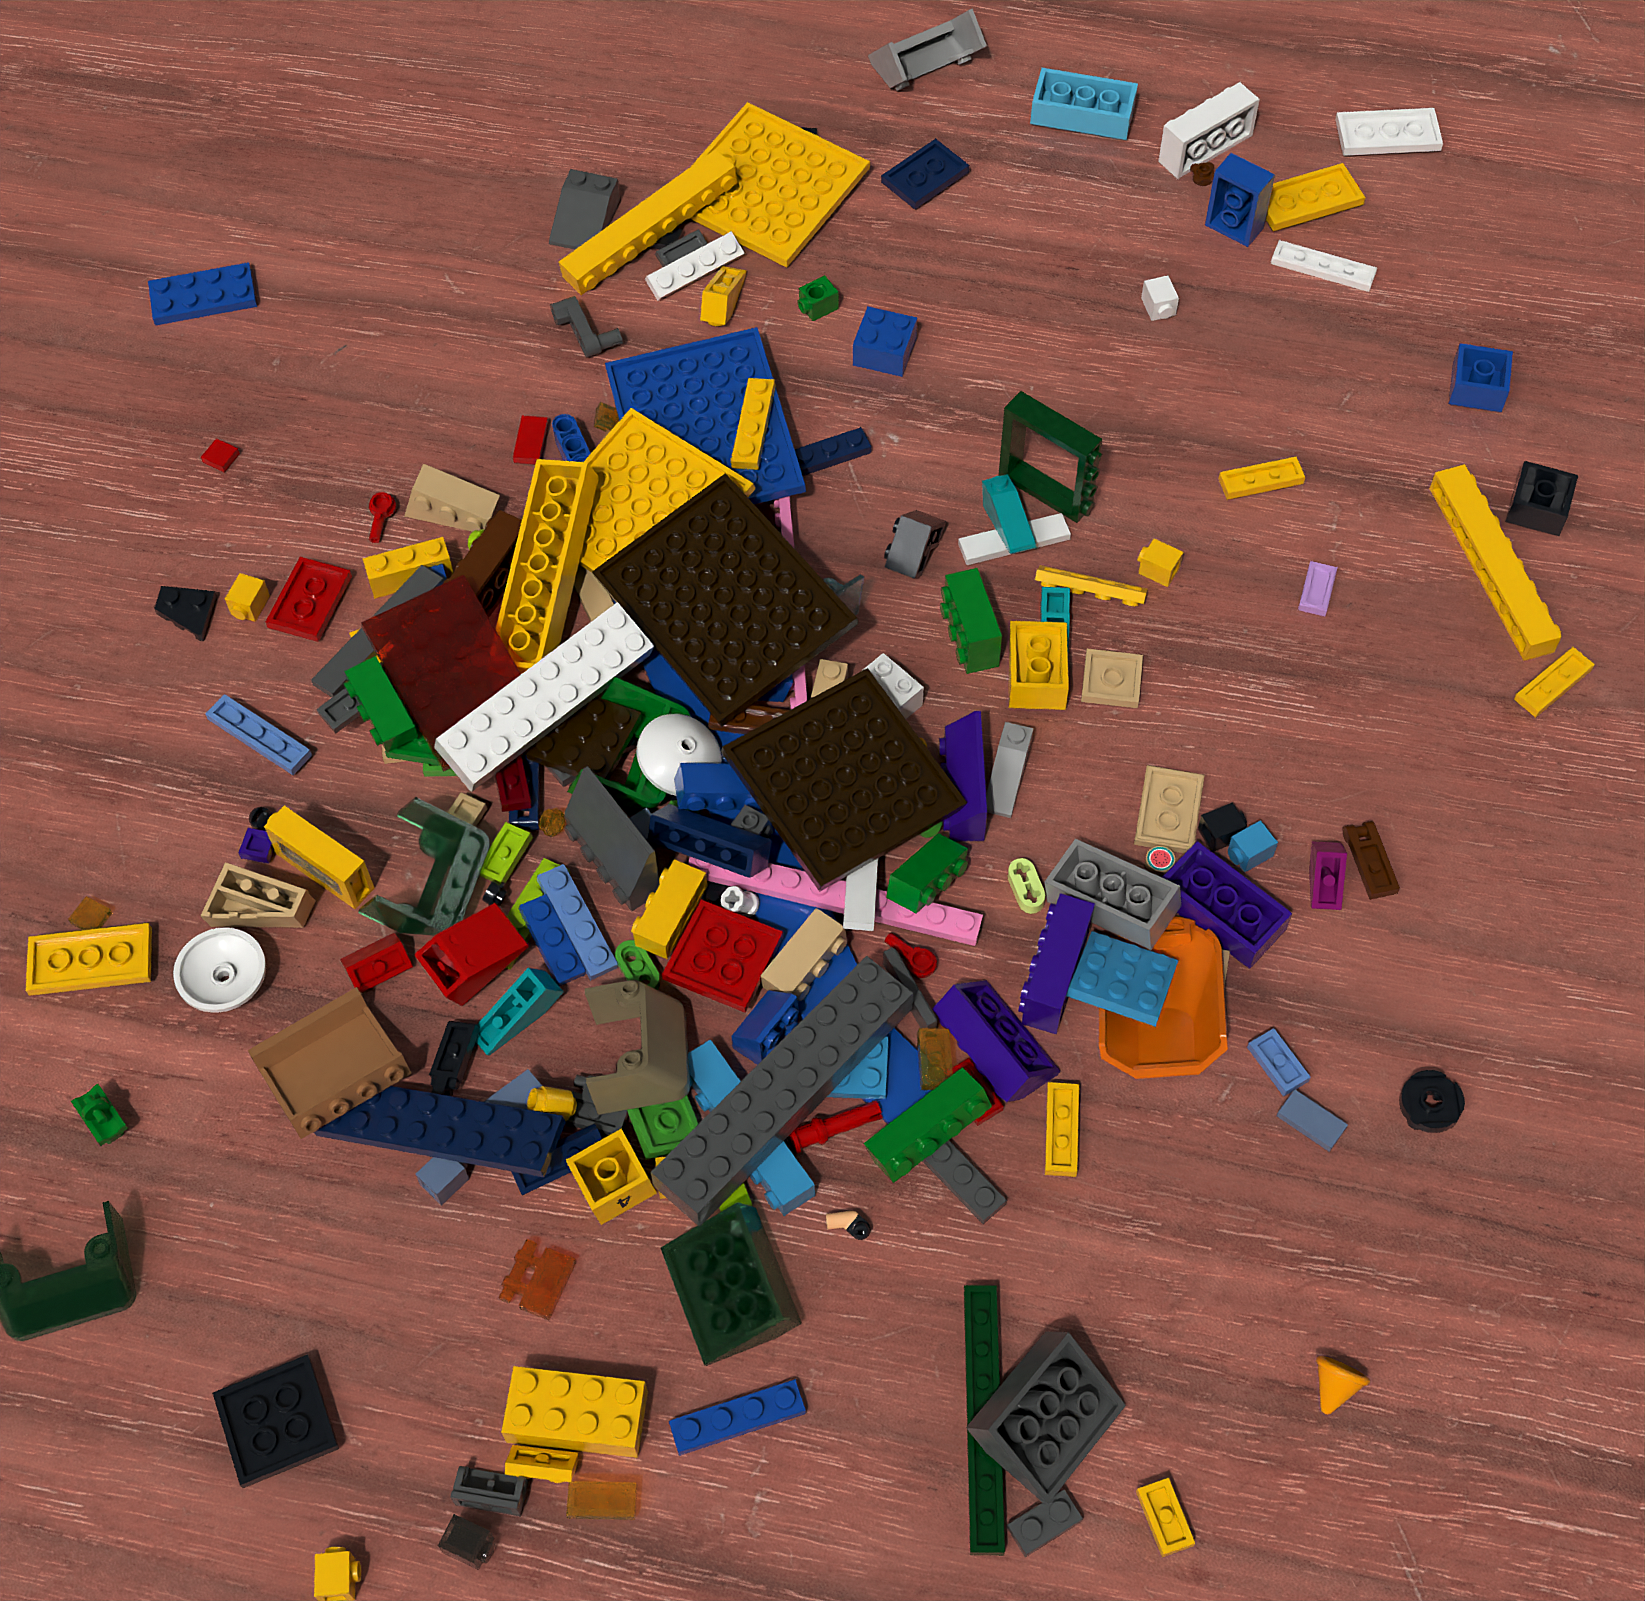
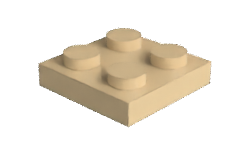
M1087 649L1081 702L1138 708L1143 655Z

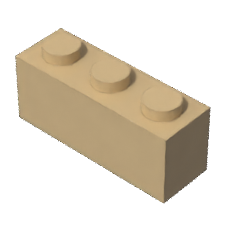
M815 908L760 975L763 988L767 991L791 993L797 996L798 1001H802L810 990L809 985L816 977L820 978L826 972L829 960L834 954L839 955L845 948L847 938L843 926Z

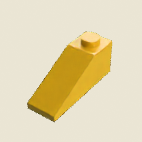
M725 266L720 268L703 290L701 321H706L712 326L726 325L733 314L747 270Z

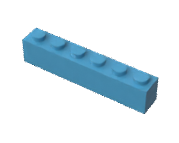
M708 1040L688 1053L690 1086L697 1093L695 1099L704 1112L707 1110L711 1112L741 1082L713 1042ZM784 1141L750 1175L755 1185L761 1183L766 1193H764V1196L773 1210L778 1208L783 1216L815 1196V1184Z

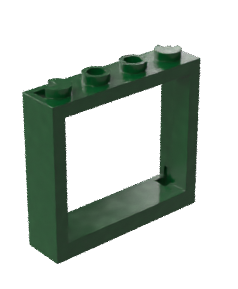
M1020 391L1004 408L998 476L1008 474L1016 487L1078 523L1084 515H1090V510L1095 505L1093 500L1098 488L1096 480L1100 473L1098 466L1102 457V438ZM1026 427L1079 458L1074 491L1023 461Z

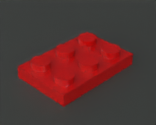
M299 557L265 621L267 627L319 642L352 578L351 571Z

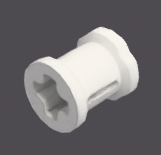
M731 886L722 894L721 906L724 909L749 918L757 912L759 899L751 891L743 892L741 888Z

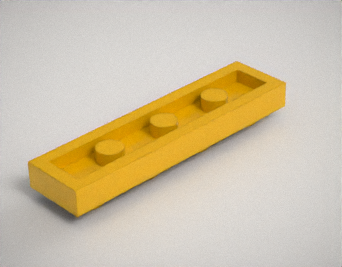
M748 378L731 457L732 468L759 470L776 387L775 379Z
M1043 565L1038 567L1035 580L1041 581V585L1044 587L1064 586L1070 588V592L1075 594H1084V591L1095 593L1096 598L1102 600H1111V597L1122 599V603L1129 606H1138L1139 603L1144 604L1148 591L1147 588Z

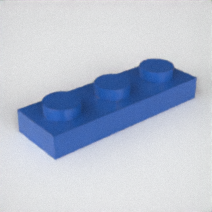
M545 894L519 905V911L558 986L584 976L586 971L548 895Z

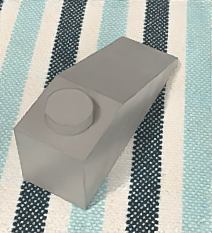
M1005 722L986 795L987 813L1011 818L1031 749L1033 728Z

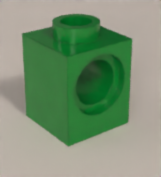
M824 275L799 288L797 304L803 314H807L812 321H815L839 309V292Z

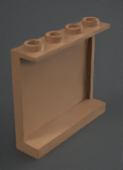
M357 987L247 1050L300 1139L317 1131L322 1126L344 1115L349 1110L411 1074L403 1055L397 1051L367 1007Z

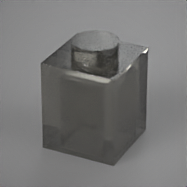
M454 1514L438 1547L443 1554L479 1570L483 1562L487 1563L490 1560L495 1549V1544L493 1543L495 1538L489 1530Z

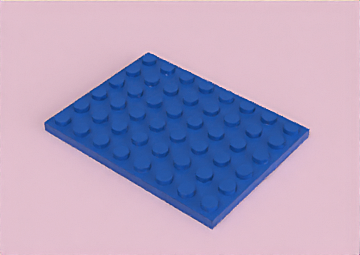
M758 327L605 363L619 421L632 408L738 473L755 486L754 492L748 497L753 504L806 492L805 482L776 387L759 470L737 469L731 466V457L748 378L773 379Z

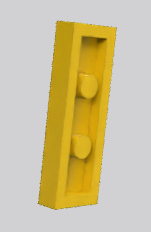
M1296 456L1223 471L1219 473L1218 479L1228 500L1304 484L1305 475Z
M1572 647L1520 690L1514 700L1536 718L1590 673L1595 664L1576 648Z
M1048 1082L1045 1175L1077 1176L1079 1084Z

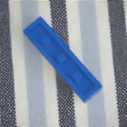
M795 1379L670 1420L669 1424L678 1455L681 1456L804 1415L806 1410Z

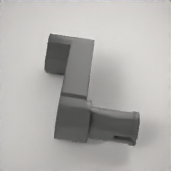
M575 296L550 304L556 325L569 322L586 358L600 354L604 349L623 344L618 328L599 335L593 333Z

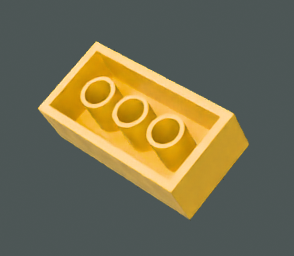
M513 1366L501 1433L506 1443L638 1458L648 1395L646 1383L640 1380Z

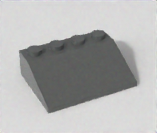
M587 766L582 770L565 810L566 826L564 830L572 842L577 840L581 845L580 851L587 862L593 861L598 867L596 871L600 879L605 884L609 882L614 888L612 892L621 905L625 903L632 912L645 904L650 893L656 892L660 885L655 851Z
M1046 1331L966 1428L990 1457L1042 1503L1049 1504L1125 1408L1126 1404L1069 1332Z

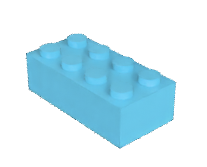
M1041 68L1032 101L1030 124L1127 140L1135 108L1138 83Z

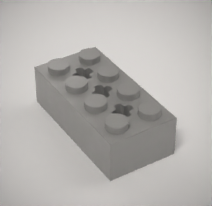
M1078 839L1073 841L1044 882L1047 902L1056 904L1059 894H1064L1095 903L1091 923L1149 950H1152L1181 907L1179 885Z

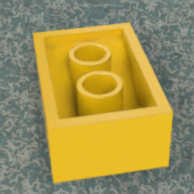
M1010 621L1009 708L1066 710L1069 690L1067 623Z

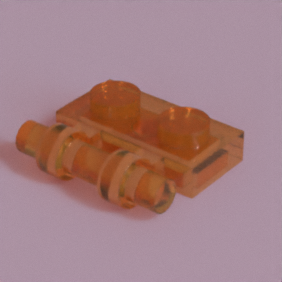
M526 1239L522 1249H518L515 1254L514 1260L516 1262L509 1276L506 1275L501 1284L503 1289L498 1298L505 1303H510L514 1294L523 1296L519 1303L521 1310L550 1321L576 1265V1259L547 1247L540 1259L533 1255L538 1244ZM527 1267L535 1270L529 1284L521 1282Z

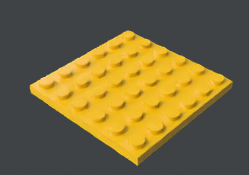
M747 102L693 163L694 165L716 149L735 166L737 183L730 190L715 198L711 204L697 211L689 219L723 236L732 231L739 244L787 268L870 169V161Z
M630 408L584 461L589 463L599 479L579 565L590 572L594 571L725 473L747 497L754 492L755 486L738 473Z

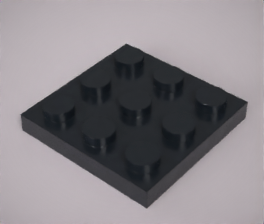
M308 1354L212 1393L237 1478L242 1488L251 1486L339 1449Z

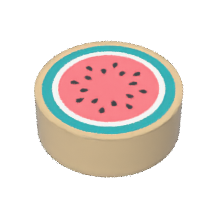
M1165 846L1152 847L1146 854L1145 867L1148 872L1157 876H1164L1175 864L1174 853Z

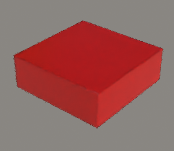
M216 438L203 453L201 459L203 463L225 473L240 453L238 448Z

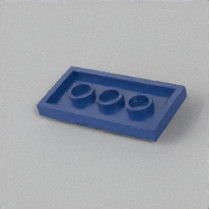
M249 262L148 281L152 317L155 326L257 307L252 270Z

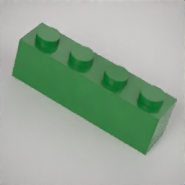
M962 1067L863 1144L874 1163L894 1183L902 1176L908 1174L911 1169L925 1158L931 1156L952 1137L957 1136L961 1130L974 1120L981 1117L992 1105L984 1088Z

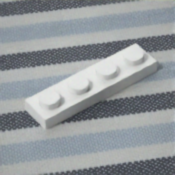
M731 231L646 276L645 281L657 301H660L720 269L722 266L739 259L744 255V251Z

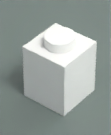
M1169 276L1144 281L1141 299L1151 321L1175 316L1179 297Z

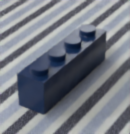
M671 804L651 814L647 840L748 878L753 877L768 867L772 840L685 809H678L677 806Z

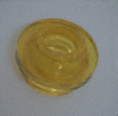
M557 808L545 810L539 820L540 830L549 837L559 834L565 826L564 813Z

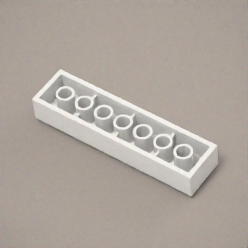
M617 602L436 738L434 748L472 792L606 690L614 677L620 679L649 657L654 645Z

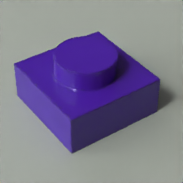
M247 828L238 853L241 859L269 864L274 848L266 831Z

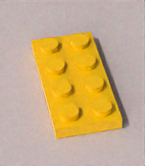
M1340 163L1273 183L1266 221L1271 229L1276 231L1364 205L1366 197L1345 165Z
M149 923L29 936L26 992L29 996L151 982L152 927Z

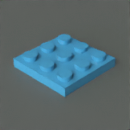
M1091 931L1069 986L1067 997L1156 1027L1178 960Z

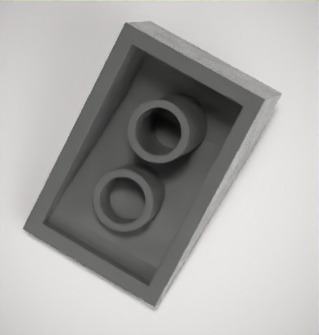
M570 169L562 186L549 244L575 250L609 226L620 202L618 179Z

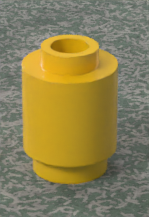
M540 1086L538 1089L533 1088L527 1100L528 1110L562 1115L565 1121L574 1115L577 1106L576 1099L570 1090Z

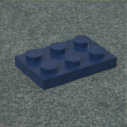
M935 138L882 174L881 183L913 209H917L969 173L970 165Z

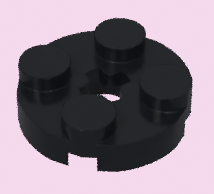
M1424 1070L1415 1073L1405 1083L1399 1096V1105L1403 1116L1407 1119V1124L1412 1129L1428 1133H1440L1456 1125L1464 1110L1465 1099L1460 1086L1456 1082L1453 1084L1451 1080L1445 1078L1446 1074L1435 1070ZM1428 1095H1432L1433 1100L1439 1101L1440 1104L1432 1108L1426 1105L1424 1101Z

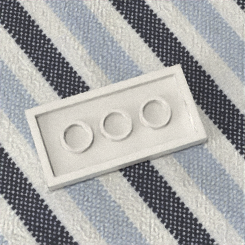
M1435 108L1337 112L1335 121L1343 156L1442 150L1443 141Z

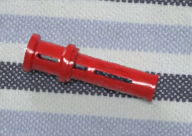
M874 1100L822 1120L817 1117L812 1118L810 1123L797 1127L788 1136L794 1153L798 1154L805 1147L816 1143L820 1145L826 1144L828 1138L880 1120L882 1119V1112L878 1102Z

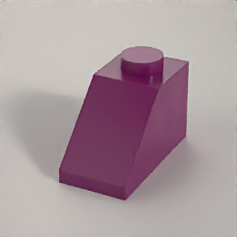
M1312 841L1309 865L1310 902L1312 909L1342 910L1347 852L1342 843Z

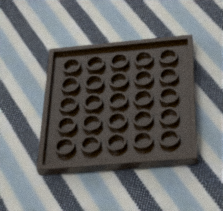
M868 668L726 744L721 750L723 756L819 892L956 814L967 804L961 793Z

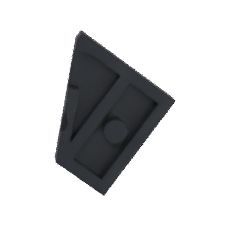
M161 586L154 609L158 616L166 621H172L181 630L186 629L191 632L199 641H204L217 595L215 591Z

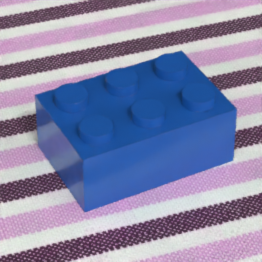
M1230 153L1215 170L1205 226L1249 247L1264 229L1275 174Z

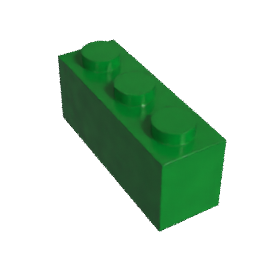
M376 656L344 671L347 682L343 683L350 698L356 697L360 703L356 708L363 722L369 720L373 729L369 730L377 746L382 744L386 752H389L418 738L415 725Z
M939 833L936 834L890 875L886 898L917 914L925 905L929 906L935 899V896L941 891H946L956 877H961L964 874L968 862L965 861L968 848Z

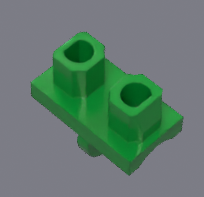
M99 1084L93 1086L85 1095L71 1101L100 1146L105 1143L111 1144L123 1136L124 1131L128 1129Z

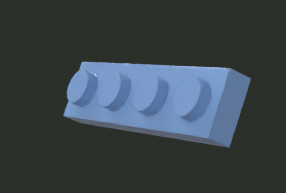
M225 694L205 714L210 722L293 776L312 756L310 749Z
M562 864L537 875V882L544 895H548L590 981L617 969V961L565 865Z

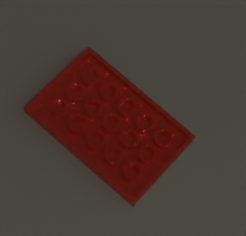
M464 575L361 622L364 633L443 772L451 767L434 748L436 738L521 675Z

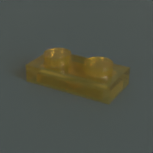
M919 1028L917 1031L920 1086L921 1090H933L953 1075L949 1029Z
M569 1482L566 1516L568 1519L635 1520L637 1483Z

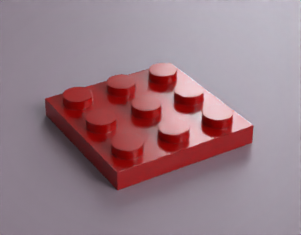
M701 899L662 973V979L746 1013L761 983L760 975L771 963L783 939V931Z

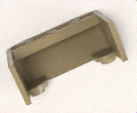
M637 980L585 988V996L596 1025L640 1017L642 1049L624 1053L617 1062V1073L586 1078V1084L598 1115L673 1102L684 1098L690 1090L686 1013L683 1004L679 1000Z

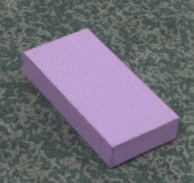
M1310 561L1298 607L1299 611L1326 616L1337 567Z

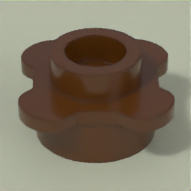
M1211 162L1200 163L1199 165L1196 163L1192 164L1190 171L1193 172V182L1199 186L1211 184L1214 178V164Z

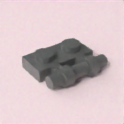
M577 1074L574 1086L582 1088L583 1092L581 1094L571 1091L576 1099L577 1106L574 1115L570 1116L565 1125L584 1129L595 1124L599 1133L606 1136L621 1128L624 1130L629 1116L627 1110L598 1115L586 1084V1078L596 1076L589 1075L586 1077Z

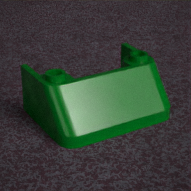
M617 677L613 678L601 696L602 699L641 712L642 720L633 737L638 739L643 729L659 716L666 714L690 716L687 709L683 706ZM637 752L625 785L595 775L621 809L654 808L661 803L666 795V792L655 787L645 777L637 760ZM583 769L580 770L567 792L573 794Z

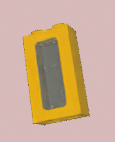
M285 805L269 817L264 828L276 854L353 909H356L375 889L364 860Z

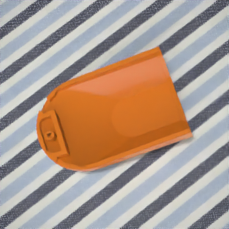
M1174 916L1152 950H1150L1178 960L1156 1027L1099 1008V1050L1101 1059L1135 1079L1199 1075L1228 1050L1221 944L1217 936L1210 929L1204 930L1196 926L1194 920ZM1119 935L1114 938L1147 949Z

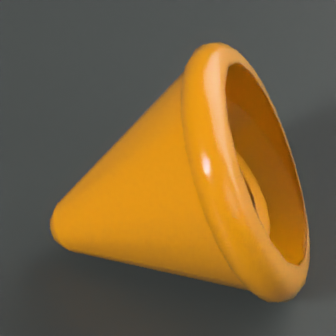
M1318 1356L1316 1358V1363L1318 1364L1320 1408L1324 1414H1331L1364 1386L1370 1384V1380L1366 1375L1342 1362L1326 1356Z

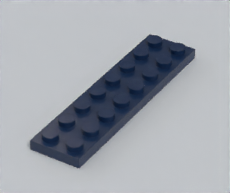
M390 1086L349 1110L344 1115L322 1126L314 1133L316 1136L545 1177L566 1121L562 1115Z

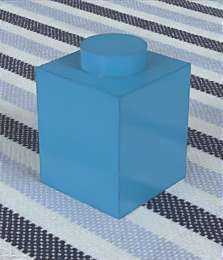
M1260 820L1231 837L1228 854L1235 865H1239L1244 872H1247L1272 858L1278 842Z

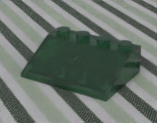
M737 1202L706 1220L700 1227L696 1226L660 1248L705 1366L774 1340L802 1324L756 1207Z

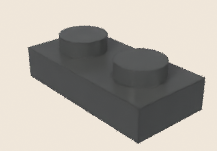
M1062 1490L1054 1496L1049 1504L1041 1503L1009 1523L1007 1529L1026 1558L1081 1523L1083 1518L1066 1491Z

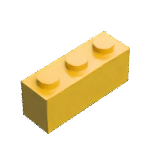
M443 537L363 558L374 599L394 594L421 565L428 568L443 564L447 579L453 574L450 557Z
M675 859L669 868H665L662 871L658 889L656 892L650 893L645 904L646 910L642 917L638 916L635 919L631 929L635 946L665 959H668L708 887L706 872Z

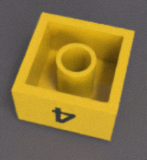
M622 1128L566 1159L585 1199L601 1225L657 1194Z

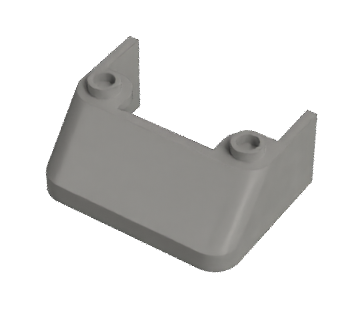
M972 8L948 22L895 44L893 42L888 43L869 54L868 58L873 68L889 88L895 87L896 91L909 86V80L955 61L960 65L971 60V54L987 45Z

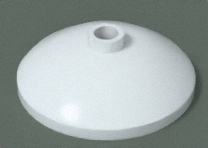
M666 714L655 718L643 729L637 742V760L645 777L661 791L675 796L674 778L680 763L721 764L722 761L721 750L713 733L703 723L687 715ZM682 744L687 745L689 750L684 749Z
M235 928L211 929L191 939L180 951L174 965V983L180 996L190 1006L212 1013L229 1011L246 1003L259 990L266 974V959L259 943L248 933ZM229 976V979L226 981H220L222 977Z

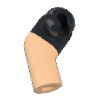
M856 1211L826 1214L828 1230L844 1228L857 1240L866 1239L871 1232L869 1223Z

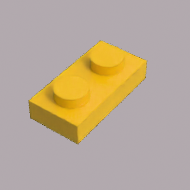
M512 1445L505 1462V1475L526 1477V1479H546L554 1483L572 1482L578 1465V1453Z
M1169 1478L1136 1490L1162 1557L1195 1545Z

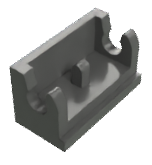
M459 1466L450 1498L456 1506L521 1517L529 1479L522 1476L516 1477Z

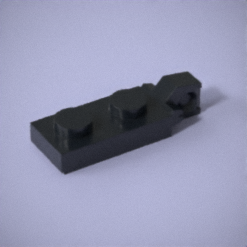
M455 1021L447 1023L429 1073L432 1078L430 1085L433 1087L431 1093L453 1096V1090H458L480 1031L477 1024Z

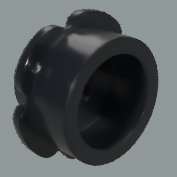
M493 880L487 888L482 901L489 904L488 906L493 903H497L500 906L508 893L504 889L505 883L502 882L500 884Z

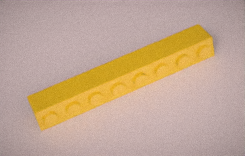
M713 150L561 259L559 266L562 277L580 295L593 289L607 276L614 274L625 263L632 261L643 250L653 246L661 237L672 232L679 224L693 217L697 211L711 204L715 198L725 191L730 190L737 183L735 166L718 150Z
M1465 464L1435 472L1429 489L1523 661L1554 653L1561 639L1560 628L1552 621L1547 605L1538 596L1534 582L1528 578L1524 571L1522 560L1517 558L1514 553L1510 539L1505 537L1500 528L1499 519L1491 512L1486 496L1481 494L1477 487L1474 475L1470 474Z

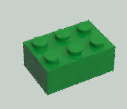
M978 568L945 575V585L941 587L943 603H940V611L943 619H948V634L951 642H956V657L959 665H964L966 674L999 667L1002 634Z

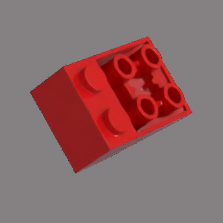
M493 903L436 934L414 955L444 996L463 1006L525 951L529 944L498 904Z

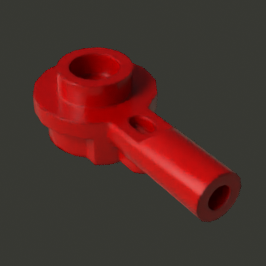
M385 492L376 493L369 502V510L374 516L369 541L373 543H379L385 518L390 517L396 510L394 498Z
M889 933L885 938L884 942L896 949L899 954L907 959L908 970L913 976L918 978L929 977L937 969L936 956L929 950L918 946L911 948L893 933Z

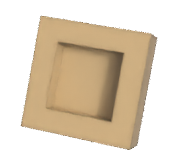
M460 793L447 812L446 818L447 821L473 832L485 814L487 806L486 803Z

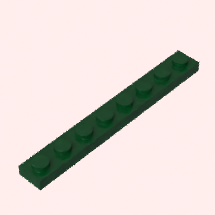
M964 1285L967 1426L1000 1387L997 1285ZM967 1430L970 1555L1004 1556L1002 1466L983 1450Z

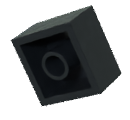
M1524 461L1516 480L1505 522L1560 536L1568 518L1578 475Z

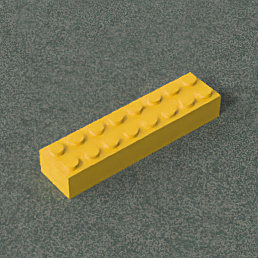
M536 460L487 665L500 677H519L560 646L599 479L588 462Z

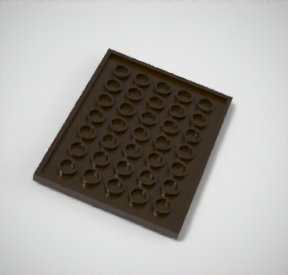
M726 473L592 571L597 581L614 601L620 604L654 645L658 653L721 727L859 624L858 618Z

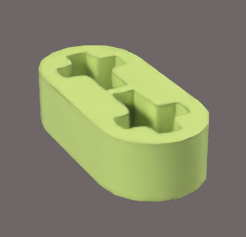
M1023 858L1012 861L1008 869V881L1019 907L1024 912L1030 914L1041 911L1044 907L1046 895L1034 865L1029 860ZM1018 869L1026 873L1025 882H1023L1020 874H1016ZM1027 890H1030L1033 898L1037 897L1035 903L1027 899Z

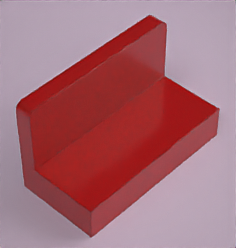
M395 933L340 959L354 988L357 987L360 993L413 967L400 939Z

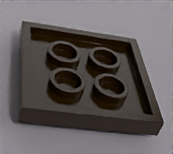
M595 697L532 745L526 752L527 759L575 777L581 769L588 766L595 775L609 780L639 726L642 714L639 711Z

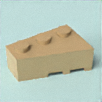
M225 862L200 917L211 927L304 928L315 899L306 889Z

